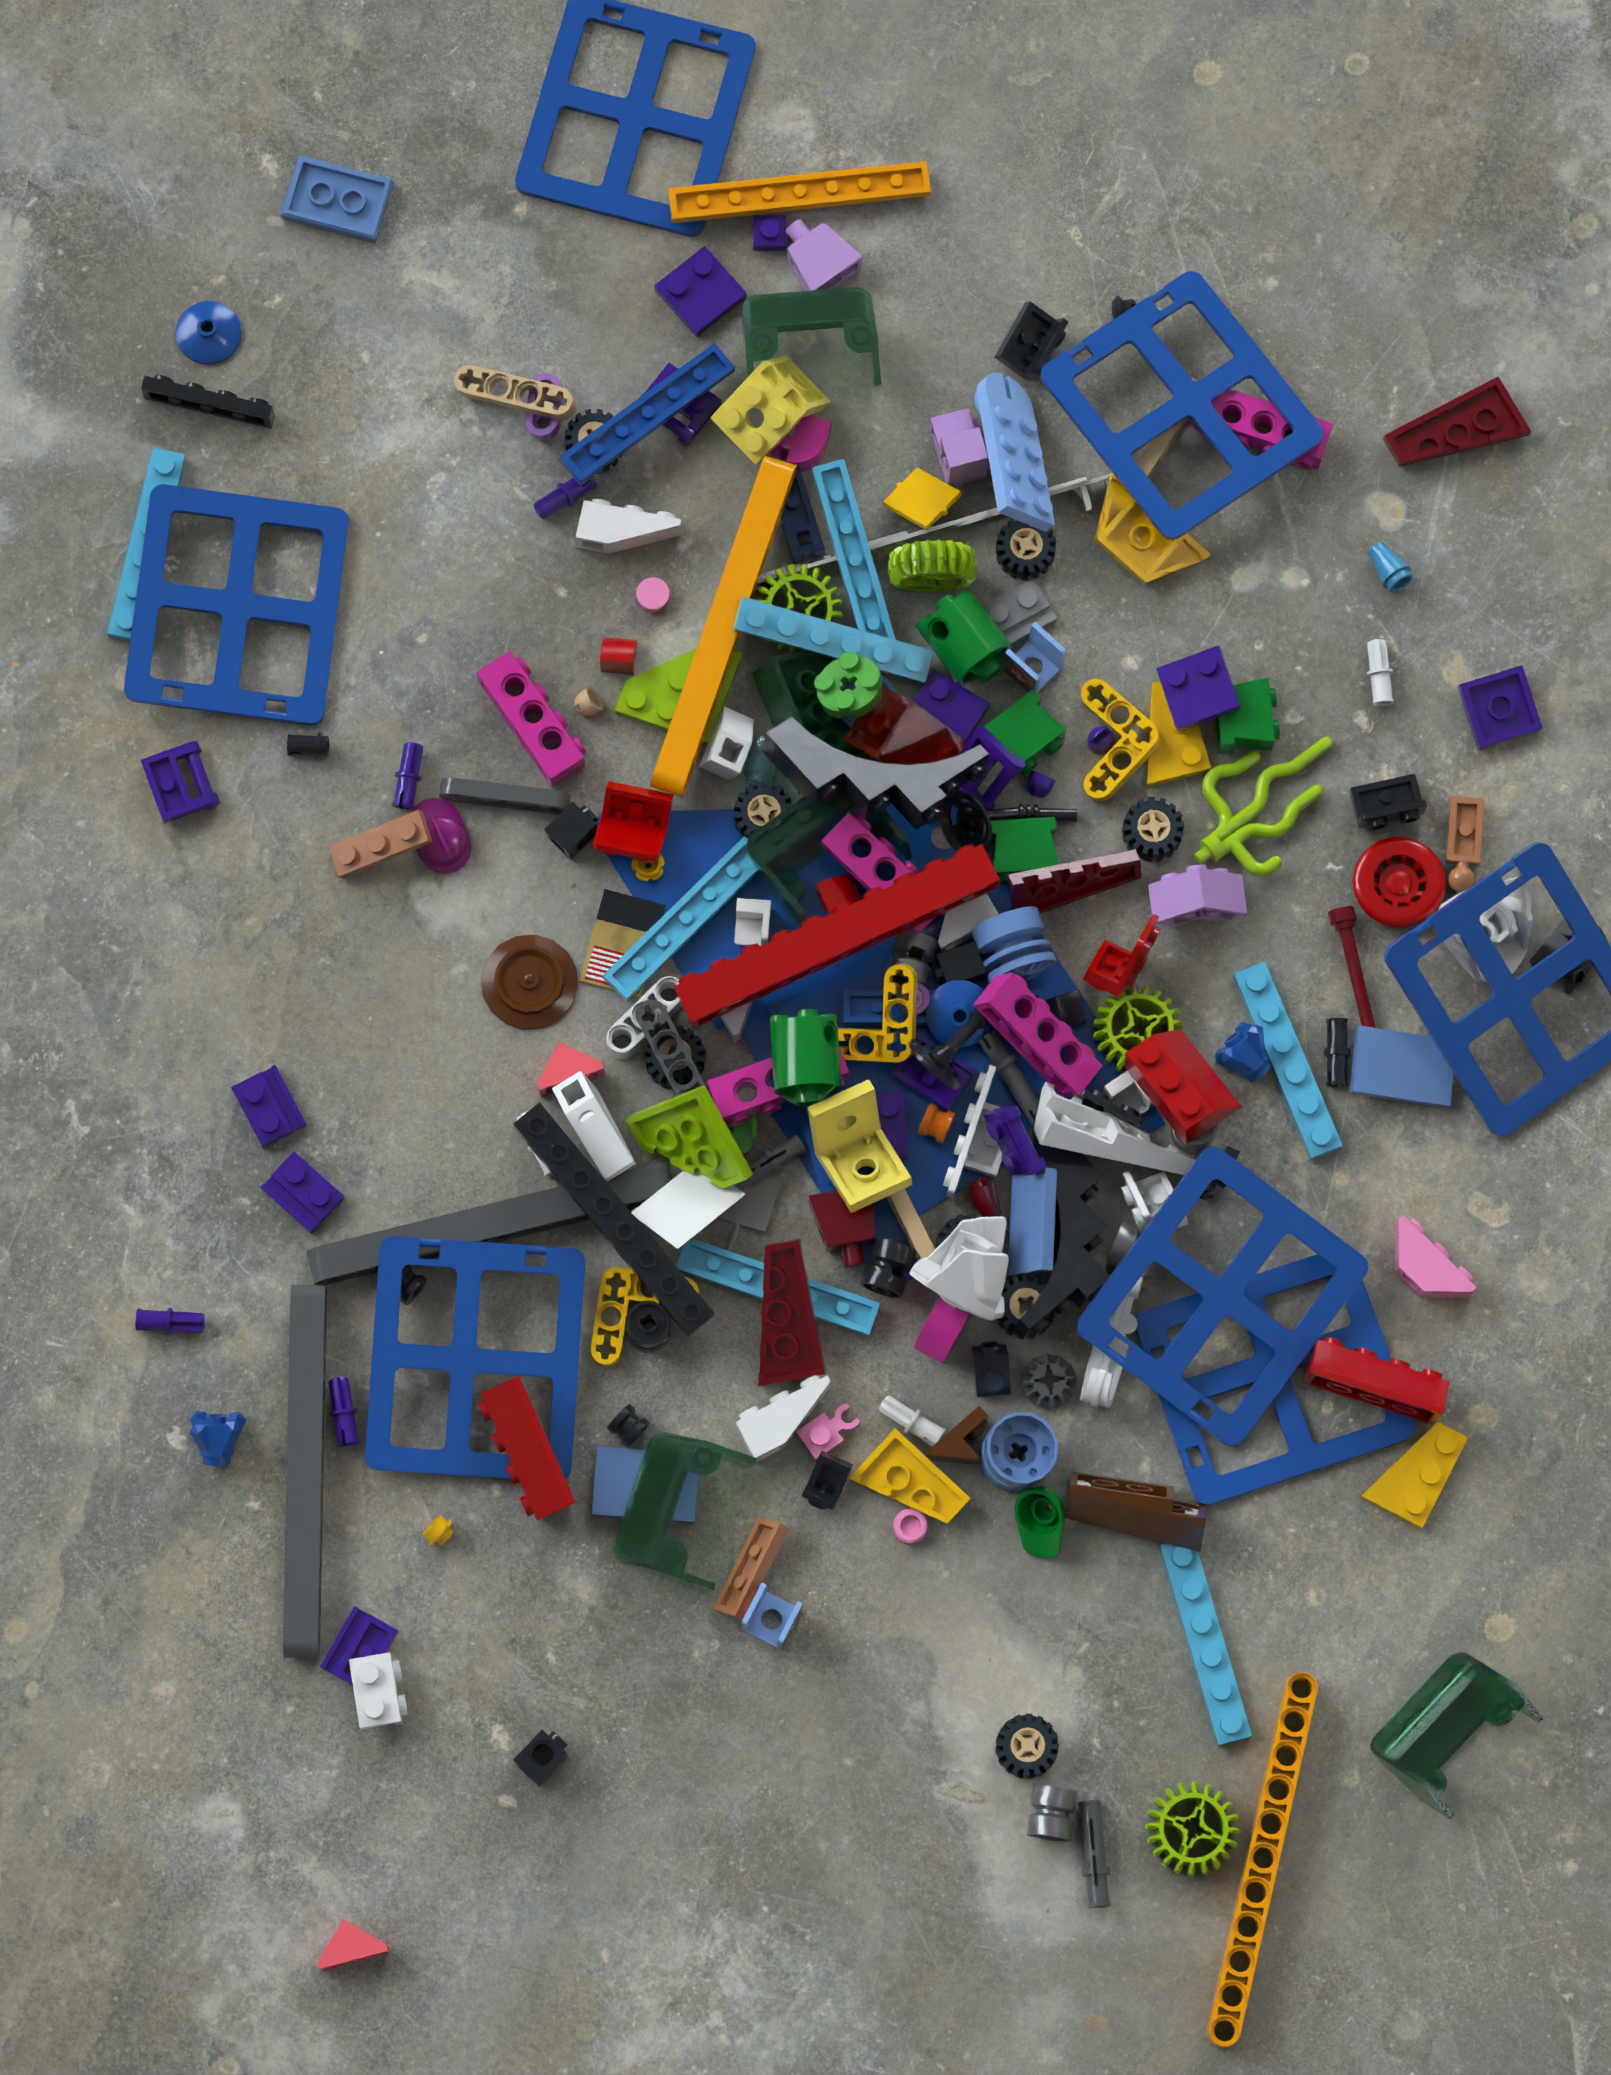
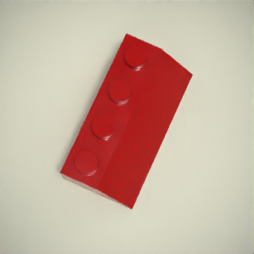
M1325 1337L1324 1341L1320 1339L1316 1341L1303 1384L1433 1426L1442 1416L1450 1381L1442 1379L1443 1375L1430 1369H1423L1422 1372L1410 1369L1409 1363L1395 1358H1391L1388 1362L1376 1358L1377 1353L1365 1348H1357V1351L1344 1348V1343L1334 1338Z
M517 1376L481 1393L483 1401L477 1404L485 1422L492 1419L497 1432L492 1434V1438L499 1453L506 1451L511 1464L505 1467L513 1485L520 1483L525 1496L520 1497V1501L527 1516L529 1517L534 1514L536 1520H539L575 1504L576 1502L520 1377Z

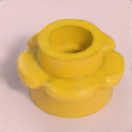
M660 854L659 860L655 862H642L633 858L631 866L632 870L636 872V877L641 881L647 882L649 879L657 880L662 876V867L665 862ZM650 863L652 866L651 868H646L645 864Z
M440 1514L429 1524L422 1534L429 1541V1546H433L435 1542L442 1546L454 1532L450 1528L452 1520H446Z

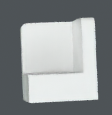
M737 898L735 945L750 946L758 943L759 946L768 943L771 900Z
M1128 1071L1104 1086L1102 1093L1109 1097L1108 1102L1118 1107H1121L1122 1104L1130 1106L1140 1113L1139 1117L1154 1106Z

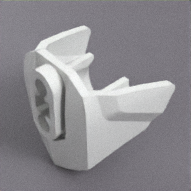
M1518 877L1504 880L1505 885L1507 886ZM1526 884L1519 887L1480 916L1481 925L1511 974L1517 970L1527 952L1533 923V915L1531 913L1532 898ZM1465 891L1460 892L1459 894L1450 898L1446 902L1442 903L1439 909H1441L1443 906L1448 904L1450 901H1452ZM1454 934L1446 939L1444 944L1475 981L1487 982L1458 934Z
M999 1216L962 1220L928 1257H924L914 1264L909 1274L926 1287L938 1293L945 1302L985 1320L993 1321L994 1319L1002 1318L1005 1308L1004 1297L1001 1294L1009 1263L1008 1255L1002 1253L1007 1225L1006 1218Z

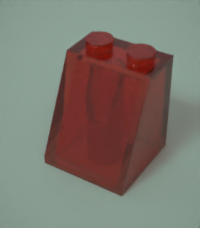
M884 686L881 688L882 696L879 703L870 712L858 717L843 741L872 761L903 765L932 763L958 756L967 743L918 704Z

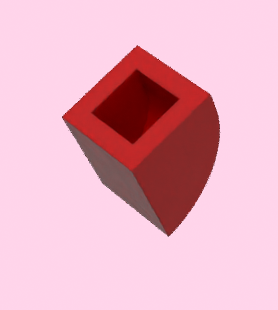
M603 637L600 654L601 672L634 675L637 640Z
M851 874L838 875L816 883V894L826 916L833 913L832 909L843 902L851 901V904L863 899Z

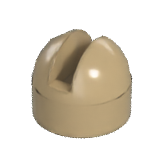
M590 687L581 691L575 698L574 707L580 706L582 710L578 713L582 716L590 717L603 709V703L599 695Z

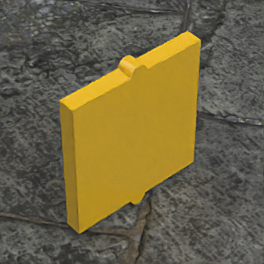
M917 467L903 482L896 484L897 488L882 503L885 508L928 530L942 515L946 516L948 514L947 510L962 494L958 489Z

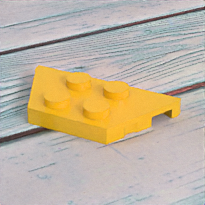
M1113 473L1110 475L1094 541L1142 584L1201 562L1211 555L1188 533L1176 540L1164 538Z

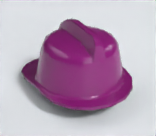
M440 798L425 799L415 805L411 812L415 810L423 811L433 842L416 849L425 866L441 874L453 873L464 867L470 858L472 846L469 834L454 805Z

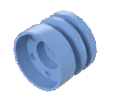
M1033 906L1013 909L993 916L972 929L971 933L979 953L994 954L983 963L986 971H992L987 977L989 984L995 976L1008 973L1019 975L1025 981H1028L1056 965L1057 960L1054 953L1047 952L1051 948L1050 941L1046 939L1034 940L1045 930L1038 908Z
M1016 1412L1004 1416L988 1431L980 1446L979 1457L983 1473L993 1485L1005 1491L1021 1492L1034 1487L1052 1470L1058 1458V1441L1054 1430L1044 1419L1032 1413ZM1013 1449L1015 1451L1020 1449L1023 1451L1024 1455L1020 1460L1018 1458H1010L1009 1454Z

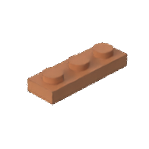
M415 810L329 845V850L338 877L344 879L433 842L423 811Z
M758 1516L713 1607L714 1610L725 1616L740 1621L743 1620L760 1584L766 1578L789 1528L781 1523Z

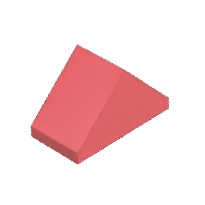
M558 1042L537 1083L540 1097L554 1093L552 1088L579 1071L589 1080L605 1076L602 1062Z
M343 1919L320 1957L318 1966L321 1971L382 1956L390 1953L389 1947Z

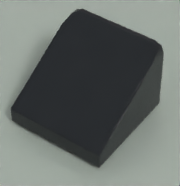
M1080 990L1046 999L1050 1012L1058 1020L1065 1022L1071 1029L1085 1027L1086 1018Z

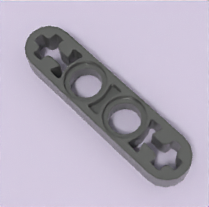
M443 778L439 792L440 798L451 802L550 814H561L570 805L571 797L570 794L558 790L460 778Z
M653 999L642 1002L637 1008V1021L676 1096L681 1095L680 1091L691 1089L697 1082L700 1086L705 1085L663 1004ZM647 1006H651L653 1010L660 1009L661 1014L657 1016L661 1027L666 1022L670 1026V1029L659 1031L653 1038L649 1034V1031L655 1030L650 1020L644 1022L642 1016L646 1014L644 1008ZM669 1035L675 1038L677 1049L674 1053L670 1055L660 1053L657 1043L662 1036ZM684 1065L692 1070L693 1078L691 1082L686 1085H679L674 1081L673 1072L678 1066Z

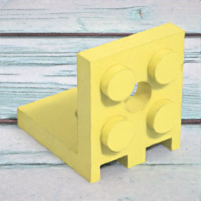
M785 355L762 361L710 418L757 465L762 462L764 456H767L803 417L822 412L831 401ZM753 408L761 410L764 415V422L760 427L754 426L750 422L749 414Z
M869 1079L807 1107L815 1155L851 1213L912 1185L910 1174L881 1130L875 1088ZM865 1166L875 1169L869 1175H861L858 1173V1170Z

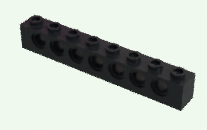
M540 1102L513 1123V1128L658 1303L667 1310L668 1315L687 1338L714 1317L715 1313Z

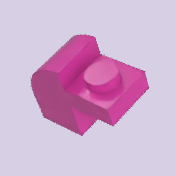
M813 416L803 417L796 424L793 437L785 436L767 456L779 460L781 458L786 459V462L800 467L801 473L810 470L821 461L825 454L831 435L832 422Z
M939 1297L913 1348L944 1364L971 1313L952 1306Z

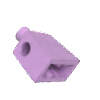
M798 219L786 229V233L794 242L787 248V260L811 303L861 269L862 256L827 224L821 223L810 231L804 222Z

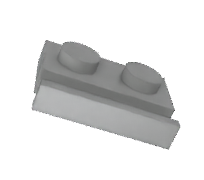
M1034 578L982 605L1012 646L1029 637L1030 628L1034 622L1043 629L1057 622L1056 615L1050 609L1049 603Z

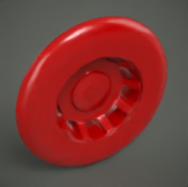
M1391 837L1374 843L1359 857L1353 872V890L1358 904L1369 917L1386 926L1406 928L1423 923L1438 910L1446 892V876L1440 860L1426 845L1410 838ZM1392 860H1399L1400 863L1392 864ZM1405 862L1414 865L1413 868L1406 866ZM1382 864L1386 866L1384 871H1381L1379 868ZM1417 871H1420L1422 878L1418 879ZM1374 876L1379 878L1378 883L1373 880ZM1423 885L1424 891H1418L1419 886ZM1413 898L1418 899V901L1415 903H1413L1411 900Z

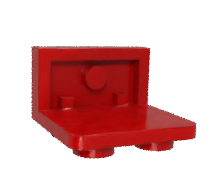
M608 781L602 816L594 837L593 848L608 855L618 854L632 857L642 862L658 861L669 827L674 794Z
M1152 915L1139 937L1133 952L1104 940L1089 965L1083 980L1090 983L1095 989L1107 991L1117 997H1120L1126 986L1132 989L1148 959L1150 948L1154 945L1161 930L1156 927L1159 916Z

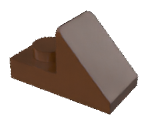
M978 1406L932 1446L927 1452V1457L931 1461L980 1464V1457L965 1440L969 1438L973 1442L987 1429L984 1425L988 1419L986 1412Z

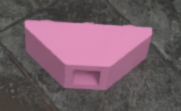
M1403 1215L1395 1225V1273L1419 1297L1468 1298L1477 1288L1473 1284V1276L1464 1267L1460 1266L1457 1268L1448 1259L1450 1257L1448 1251L1438 1242L1433 1244L1424 1235L1426 1231L1418 1221L1413 1218L1408 1220Z

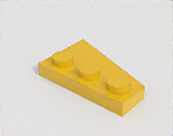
M1161 682L1152 683L1149 720L1157 727L1161 740L1158 748L1148 758L1146 788L1209 772L1211 765L1199 725L1178 732ZM1149 731V742L1152 740L1150 736L1151 731Z
M1437 1422L1360 1498L1421 1530L1468 1437Z
M896 1428L848 1478L947 1524L971 1500L958 1485Z

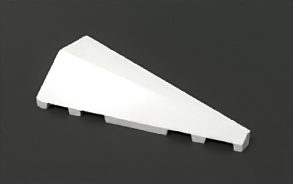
M1045 1082L1042 1087L1034 1125V1132L1041 1145L1185 1175L1195 1162L1192 1158L1178 1154V1148L1172 1145L1165 1149L1150 1142L1149 1133L1106 1111L1100 1112L1082 1105V1099L1076 1096L1069 1100L1056 1094L1054 1090L1055 1085Z

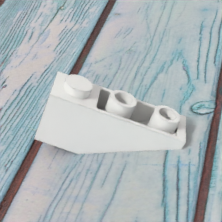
M592 499V502L584 500L576 533V548L610 554L681 535V519L665 511L653 514L644 512L642 508L634 505H625L622 508L612 506L609 501L603 499Z
M581 1071L552 1088L566 1117L607 1182L636 1164L597 1087Z
M817 1375L812 1376L800 1383L801 1389L791 1394L787 1390L769 1399L770 1405L760 1410L757 1406H754L739 1414L740 1420L736 1422V1429L754 1464L784 1449L788 1445L796 1431L799 1430L830 1388L831 1381L828 1375L821 1379Z

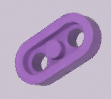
M541 374L533 379L563 387L558 378L552 374ZM529 389L528 404L533 403L537 399L538 390ZM549 397L546 398V401L553 403L557 410L560 405H563V397L560 402L552 401ZM531 413L526 414V426L535 438L549 440L559 432L561 420ZM544 421H550L547 428H540Z

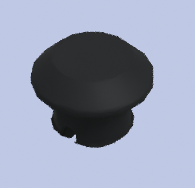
M1116 296L1112 301L1113 319L1135 306L1136 301L1133 299L1122 300L1121 297Z

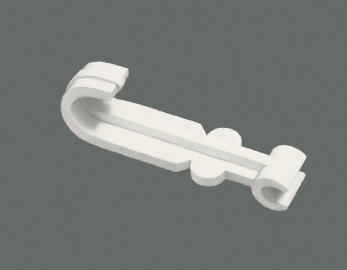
M1143 1277L1139 1278L1109 1320L1111 1327L1126 1338L1125 1334H1132L1137 1328V1319L1130 1313L1134 1298L1138 1299ZM1115 1337L1108 1346L1125 1358L1128 1345ZM1095 1346L1091 1350L1081 1388L1080 1401L1090 1403V1407L1094 1408L1098 1406L1110 1408L1123 1367Z

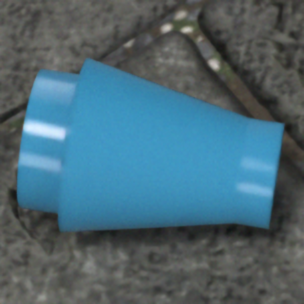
M1384 542L1375 544L1368 551V555L1373 561L1384 588H1388L1391 592H1396L1410 583L1413 577L1410 573L1411 568L1392 552Z

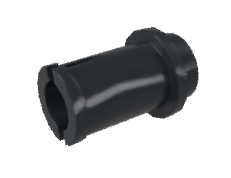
M318 732L317 736L288 734L287 755L317 756V759H322V756L329 755V736H323L322 732Z

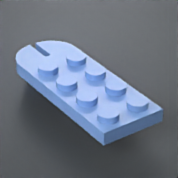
M993 372L978 383L977 391L974 395V405L981 415L998 513L1047 532L1055 526L1031 400L1021 385L1009 376L1004 378L1002 373Z

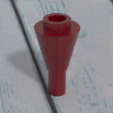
M983 1177L967 1185L969 1192L964 1195L982 1217L1000 1216L1001 1210L995 1180L988 1182L986 1177ZM1007 1228L1005 1231V1236L1009 1235Z

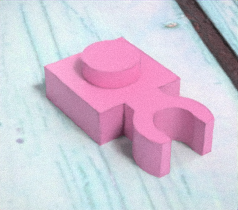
M848 1404L839 1406L831 1420L823 1412L796 1431V1435L815 1461H817L821 1451L828 1453L844 1442L839 1434L841 1431L848 1432L858 1427L860 1423L858 1418L854 1419L851 1423H845L841 1419V1415L849 1410Z

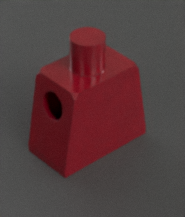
M837 1190L809 1195V1207L827 1253L842 1251L845 1268L864 1265L862 1247L872 1245L875 1240L874 1203L851 1213Z

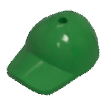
M1045 1486L1032 1487L1021 1492L1015 1503V1518L1024 1550L1036 1557L1052 1558L1057 1556L1061 1549L1062 1533L1066 1520L1065 1508L1061 1497L1056 1491Z

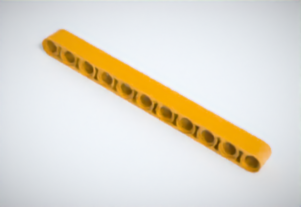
M766 455L762 460L658 757L650 787L681 797L684 796L741 633L733 630L740 599L742 597L753 599L797 470V465Z
M1306 1672L1293 1674L1285 1683L1207 2024V2038L1213 2046L1218 2048H1226L1237 2042L1243 2026L1318 1692L1316 1679ZM1293 1682H1305L1309 1687L1308 1697H1296L1292 1692ZM1294 1714L1300 1718L1302 1722L1300 1731L1291 1732L1285 1727L1284 1718L1286 1715ZM1287 1748L1293 1753L1294 1762L1292 1765L1284 1766L1278 1762L1276 1758L1278 1749ZM1280 1782L1285 1786L1287 1791L1285 1799L1276 1800L1270 1796V1783ZM1272 1816L1278 1821L1279 1829L1277 1833L1268 1834L1264 1832L1261 1827L1263 1817ZM1264 1850L1269 1853L1271 1857L1270 1867L1266 1869L1257 1867L1253 1860L1255 1851ZM1256 1884L1262 1888L1264 1896L1261 1902L1253 1903L1246 1897L1248 1885ZM1248 1918L1255 1923L1256 1932L1254 1936L1244 1937L1239 1933L1238 1923L1241 1919ZM1242 1953L1247 1957L1248 1967L1245 1971L1237 1972L1231 1967L1230 1958L1232 1954ZM1227 1987L1237 1989L1240 1994V2002L1235 2007L1226 2005L1222 1999V1993ZM1218 2022H1226L1232 2027L1233 2035L1229 2041H1221L1215 2036L1214 2028Z

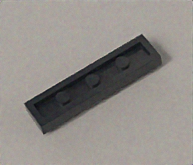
M144 375L141 386L144 399L272 429L275 419L273 406L263 399L253 397L250 400L237 398L236 394L226 390H219L216 393L205 390V387L197 383L188 382L186 385L174 383L171 378L163 375H155L154 378Z

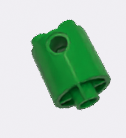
M969 589L963 590L955 598L952 594L943 597L935 605L938 610L933 615L929 614L916 623L915 627L959 686L966 685L977 678L983 684L987 683L1004 669L1002 666L1004 653L1011 649L1012 645Z
M804 1009L797 1011L798 1017L790 1018L788 1015L771 1016L770 1032L774 1093L796 1106L809 1107L822 1101L827 1095L842 1090L837 1015H818V1010Z

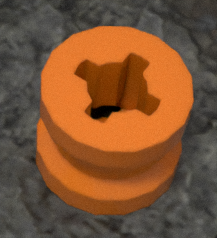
M930 1103L917 1134L923 1137L930 1135L935 1138L936 1142L943 1144L956 1113L940 1111L937 1105Z

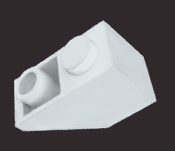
M723 706L699 767L728 781L740 774L752 744L754 720Z

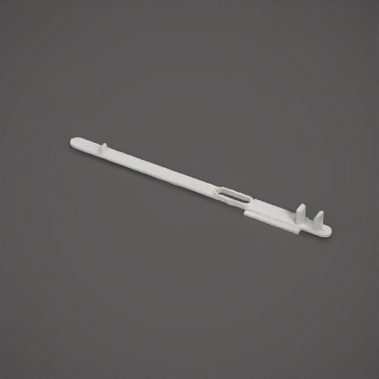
M1112 473L1087 480V477H1082L1049 487V495L1073 489L1081 498L1084 510L1088 511L1092 508L1086 485L1103 480L1107 491L1109 478ZM993 508L930 527L928 530L923 529L910 534L907 531H902L869 541L868 544L871 550L951 525L960 527L1001 513H998L997 508ZM831 555L824 557V560L807 565L808 568L835 561L837 558L836 556L831 557ZM800 564L795 565L796 572L800 571ZM782 567L781 569L783 570L785 576H787L788 571H786V569ZM775 570L762 573L758 583L765 582L764 578L768 575L773 579L777 578Z

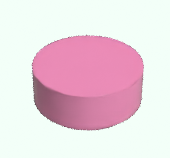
M651 577L643 580L638 585L636 597L639 606L643 610L655 613L667 606L670 593L667 584L663 580Z
M916 1509L902 1510L897 1514L893 1522L894 1535L904 1544L920 1542L925 1537L928 1528L925 1516Z

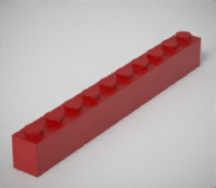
M973 844L964 846L955 852L956 856L946 861H943L942 858L936 859L924 867L925 871L914 876L912 873L901 875L893 881L894 885L882 890L881 887L873 888L863 894L864 899L853 904H851V901L843 902L832 909L833 913L823 918L820 915L808 918L802 922V927L790 932L789 929L780 931L771 937L772 941L762 946H759L758 943L752 944L741 950L740 956L730 961L728 958H722L709 966L710 970L698 975L697 972H692L681 977L678 980L680 984L674 986L675 992L692 1029L998 889L1000 879L983 845L981 844L977 847H974Z

